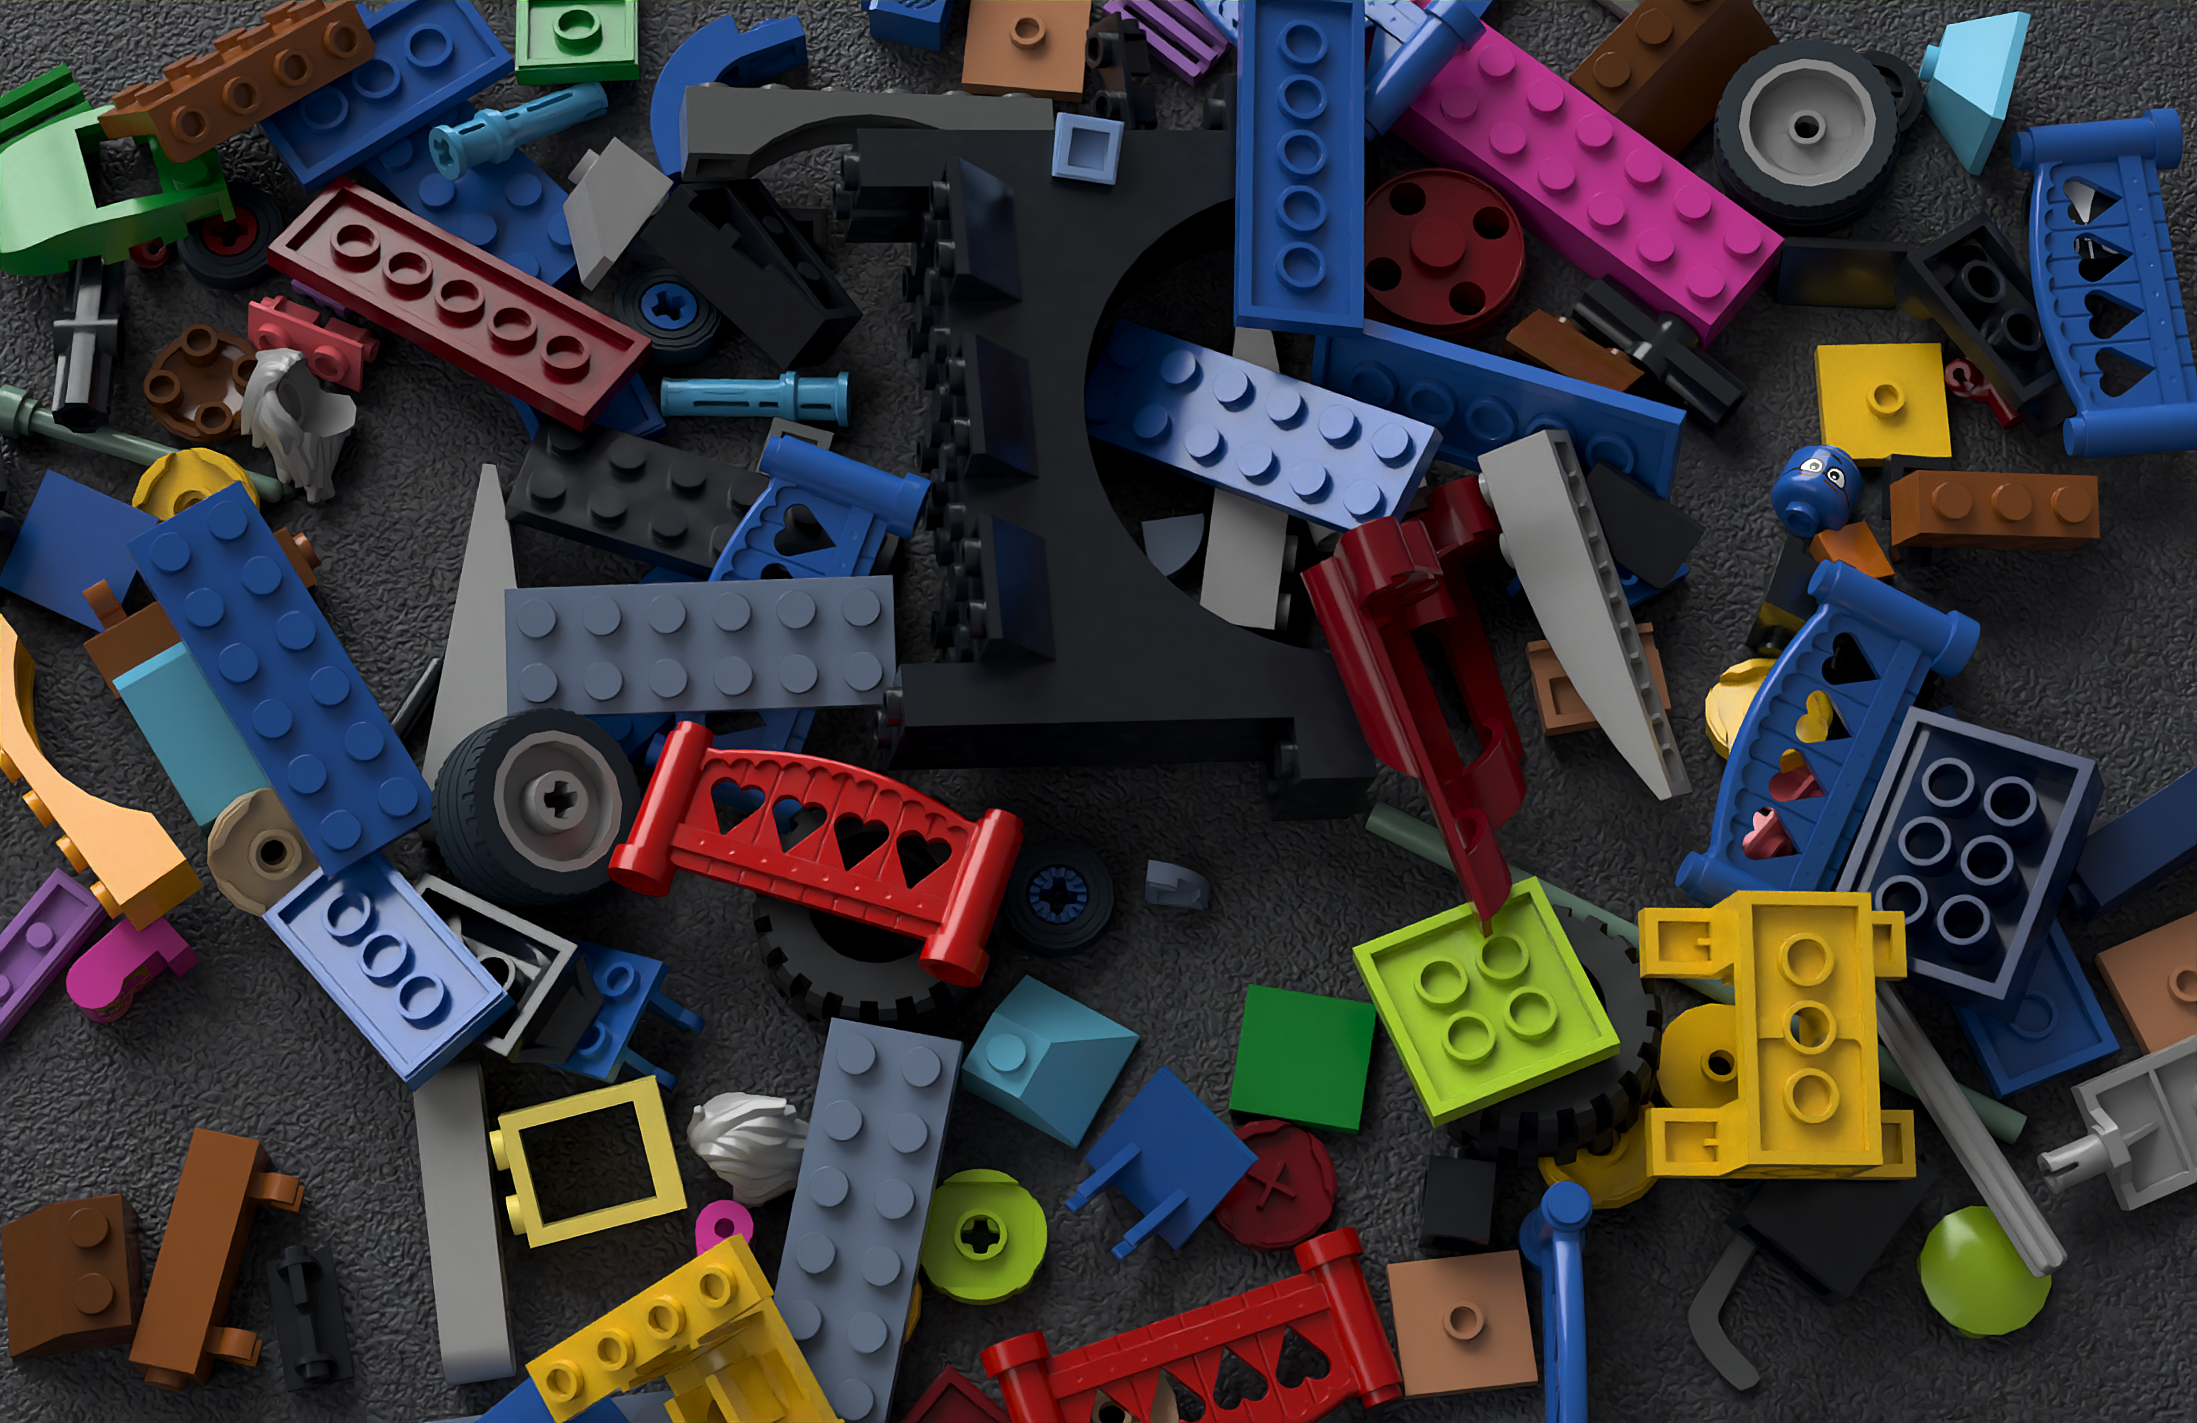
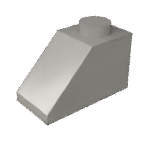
M616 137L612 139L600 156L591 149L587 151L568 176V179L575 183L577 187L563 204L581 282L591 291L615 263L674 183Z

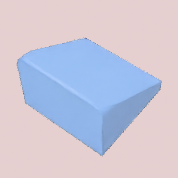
M1058 112L1052 176L1115 185L1124 122Z

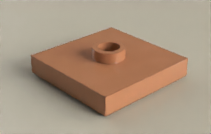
M971 0L962 74V91L972 94L1004 96L1009 93H1026L1033 98H1048L1055 101L1082 103L1086 68V30L1090 27L1092 0Z
M2197 911L2097 954L2093 961L2144 1056L2197 1034Z
M1519 1250L1387 1264L1385 1271L1399 1371L1404 1381L1401 1383L1404 1400L1533 1386L1537 1384L1538 1375Z

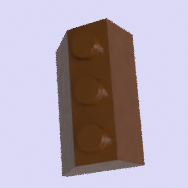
M1643 0L1569 75V84L1670 157L1677 160L1714 122L1719 101L1735 72L1744 63L1746 64L1752 56H1756L1762 50H1767L1772 45H1778L1780 41L1750 0Z

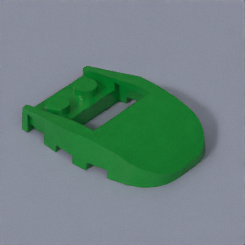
M105 105L58 121L13 143L0 154V269L20 276H43L68 272L72 269L76 259L102 255L105 265L130 259L128 248L160 236L164 245L188 237L189 233L186 223L221 213L224 222L235 219L236 215L215 147L186 163H173L167 158L155 134L132 136L135 145L149 142L164 194L129 199L97 208L83 155L101 151L99 142L120 139H108L97 119V116L114 108L115 105Z

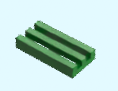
M65 63L0 96V140L16 131H26L1 144L0 154L13 143L33 132L58 121L93 110ZM73 102L75 107L32 128L41 122V118Z

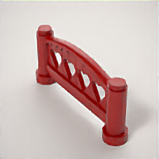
M689 721L678 722L676 730L669 732L626 844H618L615 847L606 870L607 875L612 880L641 894L665 897L670 892L678 870L710 878L925 941L918 961L921 969L937 979L963 987H979L981 985L990 961L989 955L984 950L1024 840V834L1021 832L1024 822L1019 817L1004 810L988 809L984 818L979 819L976 823L965 819L959 813L912 787L854 765L798 753L746 749L719 750L712 745L715 738L712 731L702 725ZM723 782H732L740 788L741 792L750 789H757L765 794V802L762 807L728 833L721 835L712 799L716 786ZM791 799L797 801L803 810L810 807H820L827 813L825 823L787 853H783L774 818V809L777 804L783 800ZM855 817L861 820L865 827L874 824L886 827L889 830L888 840L849 871H845L835 833L837 824L844 818ZM908 835H918L925 840L927 845L935 842L947 844L952 849L948 861L913 888L908 889L898 854V844L901 839Z
M1356 1227L1335 1230L1295 1247L1293 1251L1302 1274L1054 1357L1050 1353L1043 1331L1031 1332L1005 1340L983 1350L979 1354L988 1380L998 1381L1012 1423H1090L1097 1390L1110 1398L1139 1423H1151L1150 1412L1161 1368L1203 1402L1204 1415L1201 1420L1193 1423H1316L1336 1410L1348 1399L1354 1397L1356 1399L1362 1398L1366 1410L1398 1400L1403 1397L1399 1384L1404 1382L1358 1259L1365 1251ZM1286 1326L1327 1358L1329 1373L1325 1378L1314 1380L1306 1376L1302 1384L1294 1389L1286 1388L1278 1382L1276 1369ZM1223 1348H1226L1263 1377L1267 1384V1393L1263 1399L1250 1401L1243 1397L1239 1406L1232 1410L1222 1409L1215 1403L1213 1391ZM1180 1419L1178 1423H1191V1422H1186V1421Z

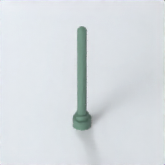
M7 384L0 388V435L19 439L22 435L31 437L37 432L149 467L157 459L167 454L182 451L103 426L98 428L95 433H73L69 428L55 424L52 411L42 408V402L33 399L32 392ZM245 470L251 476L261 501L275 503L283 497L284 487L279 480Z

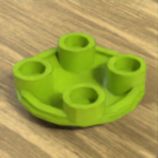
M1969 1206L1946 1215L1929 1232L1924 1247L1916 1260L1921 1284L1931 1306L1948 1323L1957 1327L1963 1335L1972 1339H1981L1988 1335L2002 1336L2026 1326L2043 1308L2052 1285L2051 1274L2037 1278L2031 1273L1990 1207Z

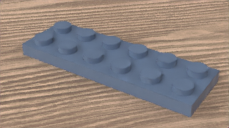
M893 575L504 589L507 715L537 708H560L565 711H574L575 714H581L586 717L882 707L884 687H893V681L897 674Z
M831 1017L773 1301L837 1419L843 1418L845 1423H889L964 1044L957 1040Z

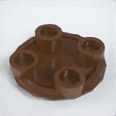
M194 324L187 327L182 332L180 338L175 339L157 354L144 381V393L154 418L171 434L192 442H220L241 434L242 402L247 384L258 363L255 358L258 351L245 339L224 331H215L209 325Z

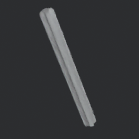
M1875 981L1877 1032L2031 1273L2037 1278H2042L2056 1272L2068 1260L2066 1251L1891 981Z

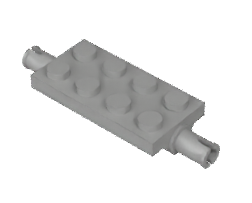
M2197 1034L2071 1087L2072 1094L2088 1129V1136L2049 1153L2044 1152L2037 1157L2040 1171L2050 1169L2053 1172L2066 1166L2062 1170L2043 1177L2046 1185L2054 1194L2057 1195L2066 1188L2105 1172L2121 1210L2131 1211L2197 1182Z

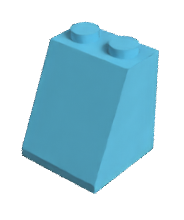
M182 642L112 680L207 841L218 815L237 797L259 788H271Z

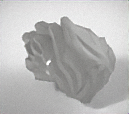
M288 348L258 351L255 355L258 363L247 384L242 402L241 435L253 434L252 446L255 448L264 449L268 446L274 458L278 480L288 485L293 479L295 482L294 488L304 487L307 491V502L309 504H315L320 499L323 501L335 495L331 475L337 463L345 438L350 435L351 429L356 427V405L349 395L324 392L318 379L305 366L307 358L302 351Z
M728 1092L715 1096L703 1107L700 1105L694 1107L692 1120L686 1130V1141L690 1143L695 1154L702 1157L710 1168L716 1171L720 1178L733 1185V1201L743 1205L746 1209L762 1207L765 1202L777 1198L787 1191L796 1189L810 1123L797 1118L795 1106L787 1105L785 1098L750 1095L743 1092Z

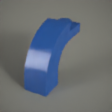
M729 14L694 33L671 56L657 81L650 112L651 133L658 170L674 182L666 192L668 199L679 184L703 183L684 182L681 178L679 113L685 87L698 86L707 82H720L729 87L742 88L750 83L808 64L805 33L797 15L782 20L777 18L766 19L754 25L750 31L739 34L734 19Z

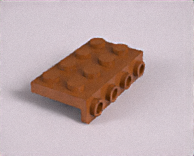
M291 0L264 13L262 16L266 24L247 31L246 27H242L216 39L213 42L216 49L215 52L199 59L193 54L168 65L162 70L166 79L146 86L145 82H141L115 94L111 98L115 107L97 116V119L108 139L155 134L171 162L186 163L369 61L375 54V44L353 0H340L323 3L322 0H305L299 4L295 0Z

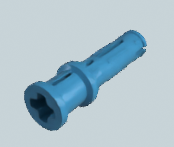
M582 82L565 90L527 102L511 110L499 112L498 110L486 108L477 112L472 121L453 128L447 125L433 128L429 134L431 156L436 167L445 178L452 181L466 175L468 168L487 161L499 164L508 160L510 155L513 154L514 149L523 144L571 128V126L584 121L587 122L606 115L607 110L605 108L608 107L607 95L599 82Z
M788 370L786 374L781 373L779 380L663 377L661 383V412L663 417H779L799 423V421H837L839 427H850L852 414L850 371H840L837 377H800L797 371Z

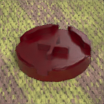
M1278 1119L1250 1122L1233 1131L1259 1160L1213 1211L1212 1216L1220 1230L1240 1246L1264 1253L1293 1250L1298 1245L1313 1239L1329 1220L1338 1189L1334 1162L1322 1142L1311 1133H1306L1300 1128L1293 1127L1292 1123Z

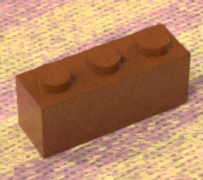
M1917 470L1890 484L1892 546L2069 552L2100 538L2097 476Z

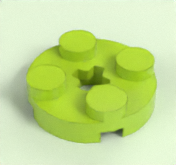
M990 1169L962 1171L943 1181L944 1185L935 1190L920 1264L933 1289L941 1294L948 1295L955 1301L970 1305L996 1304L1027 1290L1033 1281V1277L1042 1266L1047 1248L1046 1220L1043 1210L1036 1199H1033L1030 1193L1019 1186V1182L1009 1175ZM980 1220L987 1222L989 1232L1000 1234L998 1244L989 1245L987 1253L982 1254L974 1253L973 1246L968 1243H962L961 1240L962 1233L973 1232L974 1222Z

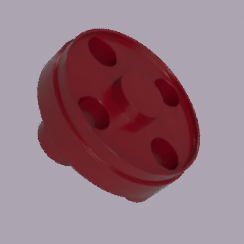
M1424 168L1409 171L1390 179L1369 196L1364 203V318L1468 347L1476 345L1484 339L1487 332L1506 316L1520 290L1525 269L1526 252L1519 220L1512 207L1497 190L1483 180L1462 171L1446 168ZM1406 204L1416 208L1418 213L1402 215L1396 212L1393 207ZM1482 228H1490L1499 232L1502 237L1494 240L1485 239L1476 231ZM1374 279H1385L1395 287L1391 290L1380 291L1372 288L1368 282ZM1458 303H1468L1479 312L1470 316L1462 315L1451 306Z

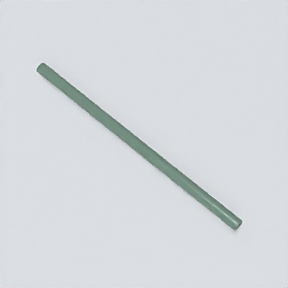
M1378 800L1366 823V830L1456 873L1439 829ZM1507 863L1511 873L1512 885L1534 877V875ZM1537 877L1551 907L1555 904L1572 908V918L1582 922L1585 921L1587 915H1592L1607 923V937L1613 940L1617 935H1623L1636 948V962H1640L1638 926ZM1671 978L1724 1005L1735 1006L1734 985H1722V979ZM1794 1014L1791 1019L1790 1030L1794 1039L1800 1041L1799 1016ZM1878 1044L1879 1080L1920 1100L1888 1048ZM1956 1082L1989 1134L2014 1145L2022 1131L2027 1116Z

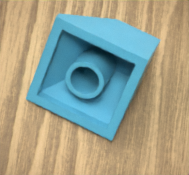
M2018 11L1950 24L1946 27L1939 47L1928 45L1918 75V80L1928 82L1923 107L1966 171L1970 174L1980 176L2005 120L2031 14Z
M1026 974L993 1012L961 1067L962 1087L1077 1150L1138 1044L1140 1035Z

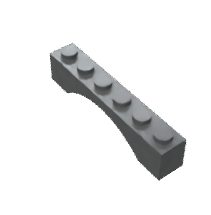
M707 82L698 86H686L679 113L681 178L684 182L750 179L765 167L795 153L827 145L853 144L857 129L1054 130L1052 99L1033 98L1026 93H1009L1002 97L973 96L969 92L959 90L934 95L913 94L911 91L901 88L888 89L877 93L852 92L850 89L841 86L827 87L820 91L791 90L788 86L781 84H769L760 88H734L720 82Z

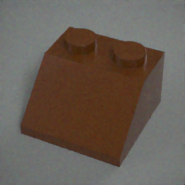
M1537 309L1510 331L1505 339L1501 358L1633 396L1638 395L1645 373L1638 369L1635 362L1624 352L1610 347L1603 348L1585 337L1582 330L1571 320L1562 316L1552 317L1540 309Z
M122 1193L54 1202L1 1227L9 1348L12 1360L134 1342L144 1307L137 1211Z

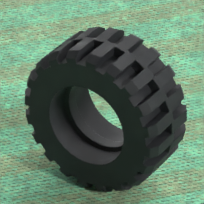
M935 794L929 796L950 808V803ZM801 807L789 817L791 831L787 835L778 833L783 853H787L821 827L827 819L826 811L821 808L812 814L808 808L803 810ZM855 817L842 819L837 824L835 833L845 871H849L888 840L889 830L879 824L865 827L862 821ZM918 835L905 836L898 844V854L902 868L908 869L922 878H926L948 861L952 853V849L947 844L935 842L927 845L925 840ZM755 892L756 901L752 903L754 926L762 961L769 970L773 986L781 997L788 996L792 1000L794 1012L809 1023L815 1018L823 1021L826 1033L829 1032L831 1017L919 1033L920 1026L932 1022L938 1030L954 1020V1008L961 1003L969 1007L981 993V985L979 987L954 985L937 979L921 969L918 961L924 945L909 956L892 962L866 963L848 958L831 948L823 939L817 921L818 910ZM1003 899L984 950L990 957L984 977H991L998 961V945L1002 941Z
M1555 904L1552 905V909L1621 1042L1620 1054L1447 1123V1135L1460 1145L1465 1146L1473 1139L1480 1143L1479 1156L1495 1162L1500 1161L1502 1153L1518 1156L1517 1167L1537 1168V1160L1541 1157H1554L1556 1166L1576 1162L1577 1150L1587 1147L1590 1154L1595 1155L1611 1146L1612 1129H1615L1618 1133H1627L1638 1120L1639 1106L1649 1103L1655 1089L1656 1073L1660 1065L1663 1035L1661 997L1655 994V978H1640V962L1635 964L1636 948L1623 935H1617L1613 940L1607 937L1608 924L1600 919L1587 915L1585 921L1582 922L1572 918V908Z

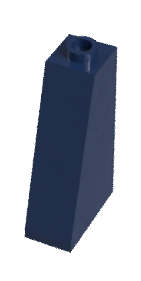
M2197 766L2085 839L2061 900L2062 904L2069 911H2077L2088 925L2197 859Z

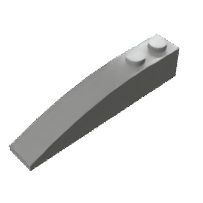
M1236 327L1232 357L1280 373L1272 331ZM1215 488L1200 605L1226 621L1270 640H1273L1274 630L1286 632L1291 594L1279 593L1281 572L1294 573L1298 536L1286 534L1287 513Z
M1543 430L1478 456L1477 458L1482 473L1479 474L1480 490L1486 503L1496 510L1503 531L1499 536L1502 554L1508 565L1516 569L1544 635L1577 693L1614 746L1660 801L1693 792L1568 430Z
M483 463L422 771V776L431 791L435 789L434 783L438 778L439 769L443 767V762L460 742L477 729L507 716L504 589L521 588L511 523L505 520L506 501L496 465ZM433 821L417 829L421 840L436 842V836L432 829Z

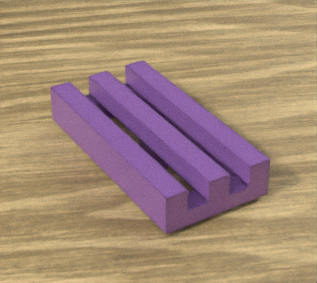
M1109 0L1103 6V18L1108 17L1115 11L1121 12L1122 19L1134 18L1126 11L1131 6L1157 26V29L1173 42L1176 41L1196 56L1200 61L1195 65L1139 21V28L1146 30L1148 53L1193 88L1233 46L1204 14L1186 0L1151 1L1212 48L1149 0Z

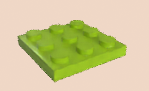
M1536 876L1512 885L1507 900L1491 918L1494 934L1484 939L1476 925L1469 904L1465 903L1352 948L1353 961L1434 1128L1620 1054L1621 1042Z

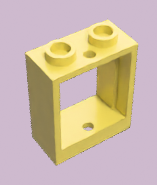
M656 1074L502 1113L498 1117L501 1129L489 1132L498 1170L511 1169L517 1193L506 1197L514 1235L527 1233L530 1248L688 1208ZM633 1101L656 1196L544 1224L520 1129Z

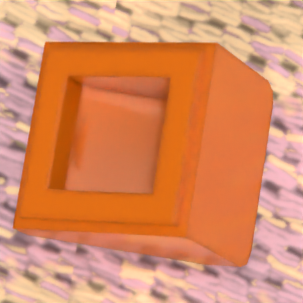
M1865 521L1845 525L1840 531L1826 529L1815 534L1809 547L1814 559L1820 563L1825 559L1833 563L1840 559L1881 582L1893 578L1895 575Z

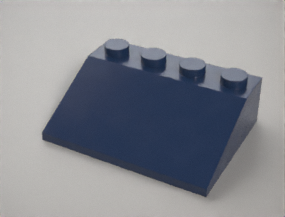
M1909 707L1836 889V892H1871L1872 911H1904L1907 977L1901 981L1949 1003L2014 1024L2105 790L2097 762L1920 708Z

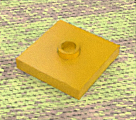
M1941 343L1817 345L1814 360L1822 445H1832L1842 449L1850 455L1857 467H1883V458L1890 454L1951 459Z

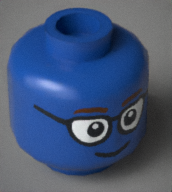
M1832 445L1806 446L1796 450L1786 463L1772 488L1771 504L1785 527L1796 535L1814 537L1815 534L1826 529L1840 531L1847 523L1862 496L1864 481L1854 460L1842 449Z

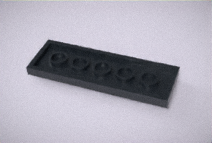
M544 413L506 504L505 520L708 582L730 538L756 500L768 488L770 480L765 475L595 423H591L581 433ZM801 505L793 506L786 512L784 522L787 530L781 532L775 540L777 552L787 557L836 547L810 510ZM886 532L870 576L889 575L902 539L901 537ZM771 565L763 571L761 580L793 578L785 567Z

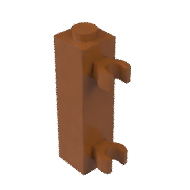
M286 527L273 533L306 589L318 583L319 581L312 570L319 567L321 562L305 535L301 532L292 537ZM103 579L82 591V594L105 631L84 642L83 645L113 695L118 699L121 695L112 680L178 644L181 640L157 601L127 617L108 583Z
M196 1127L194 1129L129 1357V1361L142 1374H146L144 1383L172 1392H184L186 1383L206 1387L214 1358L245 1367L257 1368L264 1342L257 1339L258 1334L235 1328H223L257 1204L284 1212L299 1214L306 1187L300 1186L301 1180L299 1178L278 1173H266L270 1155L258 1140Z

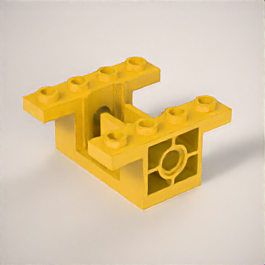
M1738 890L1711 908H1643L1638 912L1640 978L1722 979V985H1734L1739 1097L1719 1108H1650L1646 1110L1647 1178L1909 1180L1916 1177L1913 1110H1881L1875 981H1900L1907 977L1904 911H1872L1871 892ZM1794 1014L1799 1016L1800 1044L1794 1039L1790 1030V1023Z
M742 1233L725 1239L525 1365L556 1423H565L572 1420L620 1389L625 1393L663 1376L675 1397L663 1403L673 1423H845L843 1418L837 1419L771 1296L774 1295V1292Z

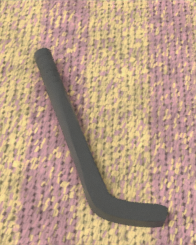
M1735 1233L1692 1302L1687 1314V1325L1694 1343L1710 1366L1727 1384L1740 1393L1752 1389L1761 1378L1755 1367L1729 1341L1719 1324L1718 1314L1757 1249L1738 1233Z

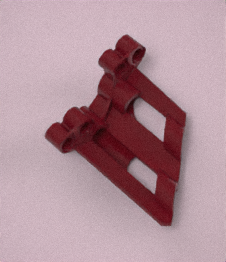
M1466 477L1447 483L1430 492L1424 499L1428 510L1400 524L1397 517L1386 516L1353 528L1341 537L1333 557L1301 572L1300 575L1367 746L1375 757L1389 767L1408 776L1419 778L1476 925L1484 939L1494 934L1491 918L1507 900L1512 887L1511 873L1494 831L1501 828L1514 816L1524 801L1527 785L1519 765V761L1524 755V750L1463 570L1465 566L1503 556L1499 543V536L1503 531L1496 510L1486 503L1481 493L1478 478ZM1418 629L1434 634L1439 638L1483 747L1484 753L1465 768L1462 765L1410 634Z

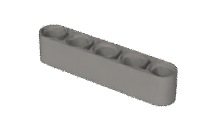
M479 1059L449 1063L415 1092L413 1091L441 1357L447 1386L516 1376V1358L482 1068Z

